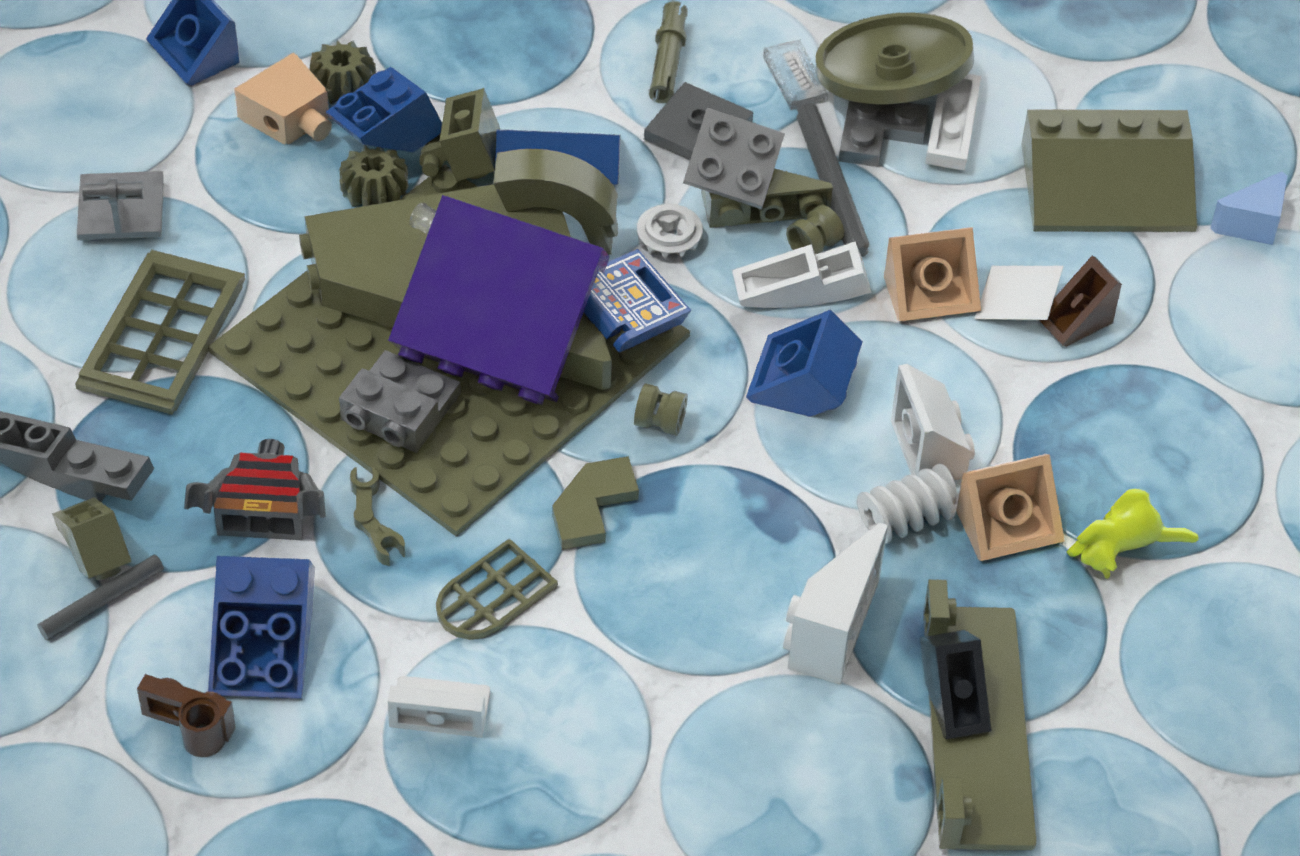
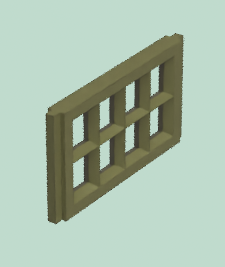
M151 249L150 253H147L80 370L79 378L75 383L76 389L173 415L208 353V346L214 342L239 296L245 281V273ZM155 274L184 281L176 298L146 291ZM192 283L221 291L213 308L183 300ZM140 300L170 307L161 325L131 317ZM177 310L207 317L199 334L168 327ZM126 326L155 334L146 352L116 344ZM163 336L193 344L183 362L154 354ZM110 353L140 361L131 379L101 372ZM148 363L178 371L169 389L139 382Z

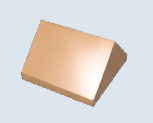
M972 227L889 237L884 279L898 321L981 311Z
M1049 454L963 473L956 512L978 560L984 561L1065 541Z

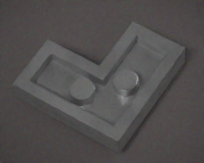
M849 100L838 161L878 167L883 139L923 145L929 106L908 102L867 104Z

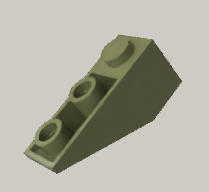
M774 168L762 209L702 189L701 194L709 228L807 218L808 213L819 205L831 208L833 186L829 182Z

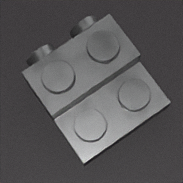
M385 350L369 371L362 368L339 397L341 420L355 429L365 430L384 438L393 446H402L417 453L461 394L460 382Z

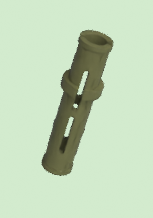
M670 1L664 5L660 30L657 29L655 35L657 52L649 96L653 100L658 89L656 99L658 103H667L674 95L680 50L686 44L687 34L684 26L688 9L683 5L679 15L681 5L679 1Z

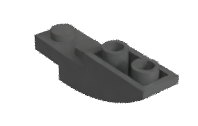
M0 411V462L39 483L84 500L95 497L100 502L103 501L106 495L132 501L154 470L148 456L76 440L70 427Z

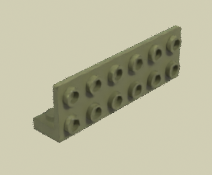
M928 579L923 608L924 635L930 636L965 630L981 639L992 730L991 732L945 739L929 696L939 849L1034 850L1037 841L1015 610L1013 608L957 607L956 599L948 598L947 580Z

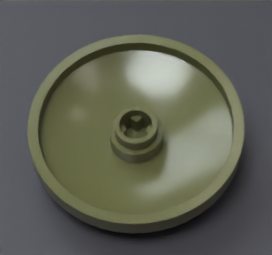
M891 13L858 20L836 30L818 47L815 62L818 80L830 93L854 102L896 104L931 97L958 84L968 75L973 67L974 47L973 39L968 30L951 19L926 13Z

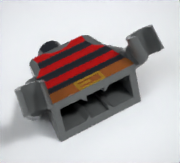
M275 439L262 440L259 443L257 453L240 452L234 455L229 468L222 469L208 484L193 482L186 485L184 509L189 510L191 507H199L203 510V513L210 514L212 507H214L217 535L302 541V519H304V516H315L318 514L320 518L326 517L324 492L318 489L309 474L299 471L298 458L284 455V444Z

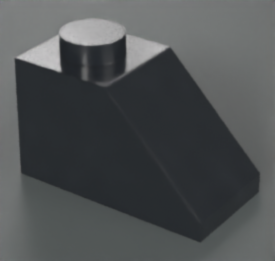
M965 630L920 637L925 684L943 737L951 739L991 732L981 639Z

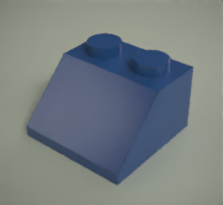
M831 309L771 333L767 336L746 398L751 403L809 417L827 410H834L842 405L846 399V391L852 373L857 366V358L863 341Z

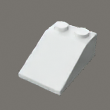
M883 523L875 525L807 580L801 597L793 595L786 616V622L790 624L783 643V648L790 650L788 669L841 685L880 580L888 525Z

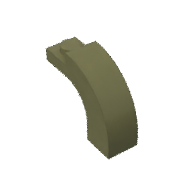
M518 149L497 153L493 184L507 212L534 207H547L563 211L580 223L590 244L604 248L607 254L611 255L613 237L618 235L616 218L618 193L602 172L577 157L558 151Z

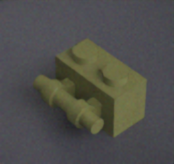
M484 88L446 98L441 134L426 143L421 149L419 161L422 166V172L426 176H435L443 166L444 161L447 160L456 181L467 178L479 179L495 171L496 132L500 130V126Z

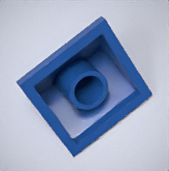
M171 0L146 38L149 44L183 81L191 86L240 63L235 22L215 0Z

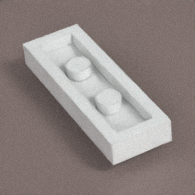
M968 74L958 84L938 94L925 164L965 171L981 76Z

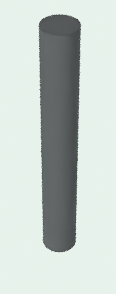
M155 554L40 622L37 624L40 633L46 640L50 639L164 570L161 560Z

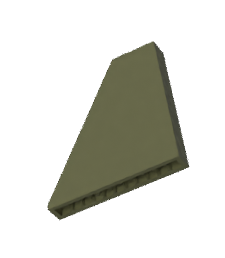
M494 184L304 216L306 234L299 235V242L303 260L311 258L312 264L306 266L308 281L311 290H319L322 306L393 327L442 195L571 237L563 211L547 207H534L507 212ZM583 312L560 377L602 390L611 388L612 360L604 336Z

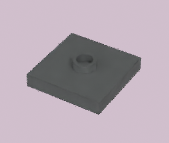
M684 82L644 129V140L690 160L707 108L753 122V111Z

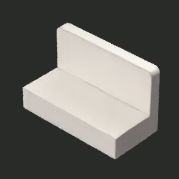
M400 676L396 686L390 685L387 700L389 727L482 738L490 698V687L480 684Z

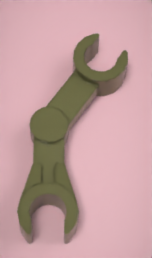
M354 467L350 473L351 491L356 495L354 525L358 529L363 530L369 537L377 560L383 565L390 566V556L385 548L394 547L405 557V540L399 533L380 524L374 517L372 496L379 491L380 487L378 470L372 467L373 478L364 483L358 481L357 467Z

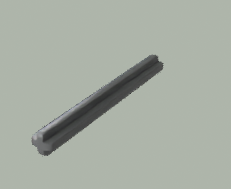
M813 103L808 105L802 104L797 108L798 114L796 118L819 180L832 183L831 209L838 215L843 224V244L856 242L860 255L864 257L869 252V241L819 109Z

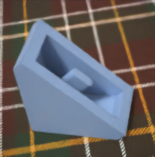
M1283 171L1217 200L1210 228L1216 234L1273 245L1281 218L1287 175Z

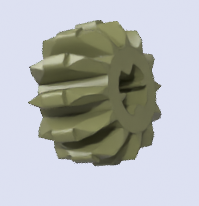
M338 39L333 46L322 44L320 52L312 53L309 70L325 87L330 105L338 101L343 95L355 92L369 82L371 76L376 73V65L373 62V57H370L367 47L357 48L354 40L347 45L341 44Z
M364 145L361 152L349 151L347 160L341 162L339 169L340 190L343 193V197L348 198L352 207L398 201L401 196L406 195L408 189V167L405 164V159L399 158L396 150L392 149L385 152L381 147L369 149Z

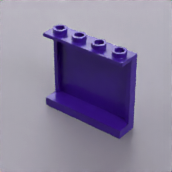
M442 195L388 341L399 349L398 356L412 362L422 364L425 357L439 362L437 369L450 375L462 378L464 371L479 376L478 383L491 389L502 391L504 385L518 389V397L529 402L542 405L545 398L557 403L559 398L555 393L557 383L598 271L605 272L610 257L602 247Z

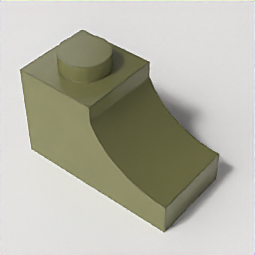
M95 497L52 513L57 529L67 542L79 571L89 579L95 577L96 580L110 578L122 571L120 566L132 562L114 511Z

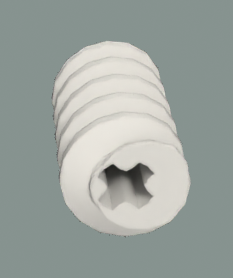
M938 463L932 470L925 468L920 470L917 475H906L901 481H890L886 487H874L870 494L868 492H861L857 496V506L862 521L869 530L878 523L888 525L885 544L892 540L891 528H893L898 537L903 538L908 534L907 522L914 531L918 532L923 529V517L932 526L938 524L939 512L945 519H952L955 516L954 504L956 503L957 489L949 469L944 464Z

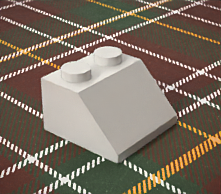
M909 364L899 365L891 423L910 473L917 475L922 469L932 470L939 463L944 464L949 469L954 480L962 479L963 473L968 471L969 460L974 459L975 450L971 435L969 433L964 434L961 427V412L957 401H951L945 384Z

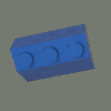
M500 129L496 132V158L499 152L518 149L558 151L589 163L602 172L612 185H618L621 135Z

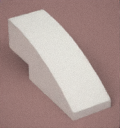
M856 242L815 254L811 244L732 270L739 302L744 307L793 308L813 306L872 293Z

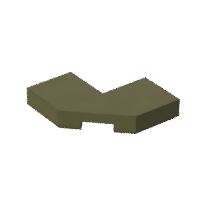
M629 456L586 463L552 505V517L562 550L605 542L606 532L598 507L639 499V489Z

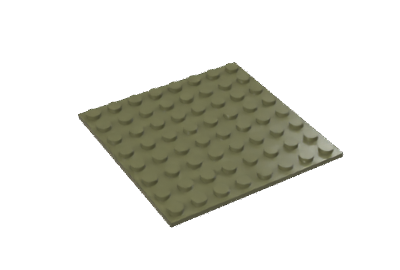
M444 165L435 176L425 179L400 200L475 188L477 186L467 179L456 181L451 168ZM307 271L210 344L208 352L371 474L372 467H375L379 473V480L457 537L690 337V330L680 324L620 353L613 344L619 336L625 333L623 329L611 338L606 339L604 337L612 360L611 388L602 390L560 377L555 389V393L559 396L557 403L544 398L542 405L518 397L519 390L504 385L502 391L478 383L479 376L464 371L462 378L437 369L439 362L424 357L423 363L419 365L459 381L461 394L417 453L402 446H393L384 438L365 430L355 429L341 420L339 397L362 368L369 371L385 350L398 355L399 349L388 341L393 327L322 306L319 290L310 289Z

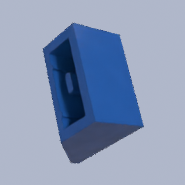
M392 67L375 73L371 76L369 82L355 92L343 95L338 99L336 105L326 111L331 120L363 145L414 153L441 134L442 121L427 93Z

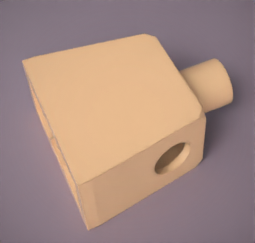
M294 52L234 89L238 118L282 144H290L306 133L315 141H321L331 131L332 124L328 120L329 116L326 113L329 110L327 91Z

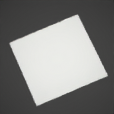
M991 266L980 300L981 311H977L975 319L1048 320L1063 266Z

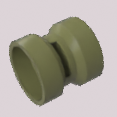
M819 205L808 213L806 220L798 219L789 225L786 230V236L792 250L812 244L815 254L823 252L825 246H833L843 239L844 227L838 215L831 208Z
M645 383L637 400L634 425L647 429L651 426L661 427L664 433L677 436L684 421L688 395L678 391H673L670 394L660 391L658 386Z

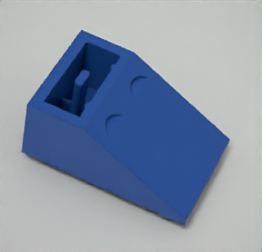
M217 556L208 691L222 696L302 699L313 611L315 567L310 559Z

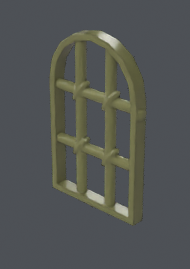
M509 538L444 586L439 592L436 601L437 618L442 627L455 637L469 640L485 638L503 629L505 625L558 587V581ZM508 549L517 555V557L498 571L489 565L491 561ZM523 561L533 572L513 586L505 579L506 573ZM482 568L488 573L487 579L469 592L460 586L462 582ZM540 576L548 584L527 599L521 593L523 591L522 588ZM497 581L505 588L503 590L504 593L486 607H483L476 600L477 594ZM454 589L459 594L458 600L441 611L444 598ZM511 596H514L521 602L520 605L499 620L492 615L494 609ZM468 602L476 609L475 615L459 627L450 624L446 617ZM483 617L492 624L480 630H467Z

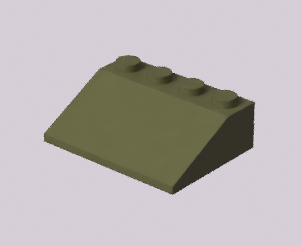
M1027 109L1021 145L1033 231L1196 232L1194 151L1188 110Z

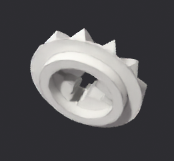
M661 204L646 210L640 216L637 223L639 244L647 246L649 254L658 251L666 259L669 253H676L682 258L686 250L696 251L698 241L702 239L703 226L700 218L692 210L676 204ZM673 229H677V236L674 234L662 236V230L670 232Z

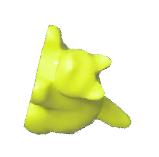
M1135 488L1127 490L1114 503L1103 520H1096L1076 538L1077 541L1067 550V554L1070 557L1081 554L1082 563L1102 572L1104 577L1108 579L1110 571L1114 572L1117 568L1115 559L1118 553L1145 547L1156 541L1194 543L1199 541L1197 533L1186 528L1164 527L1160 514L1151 504L1149 493Z

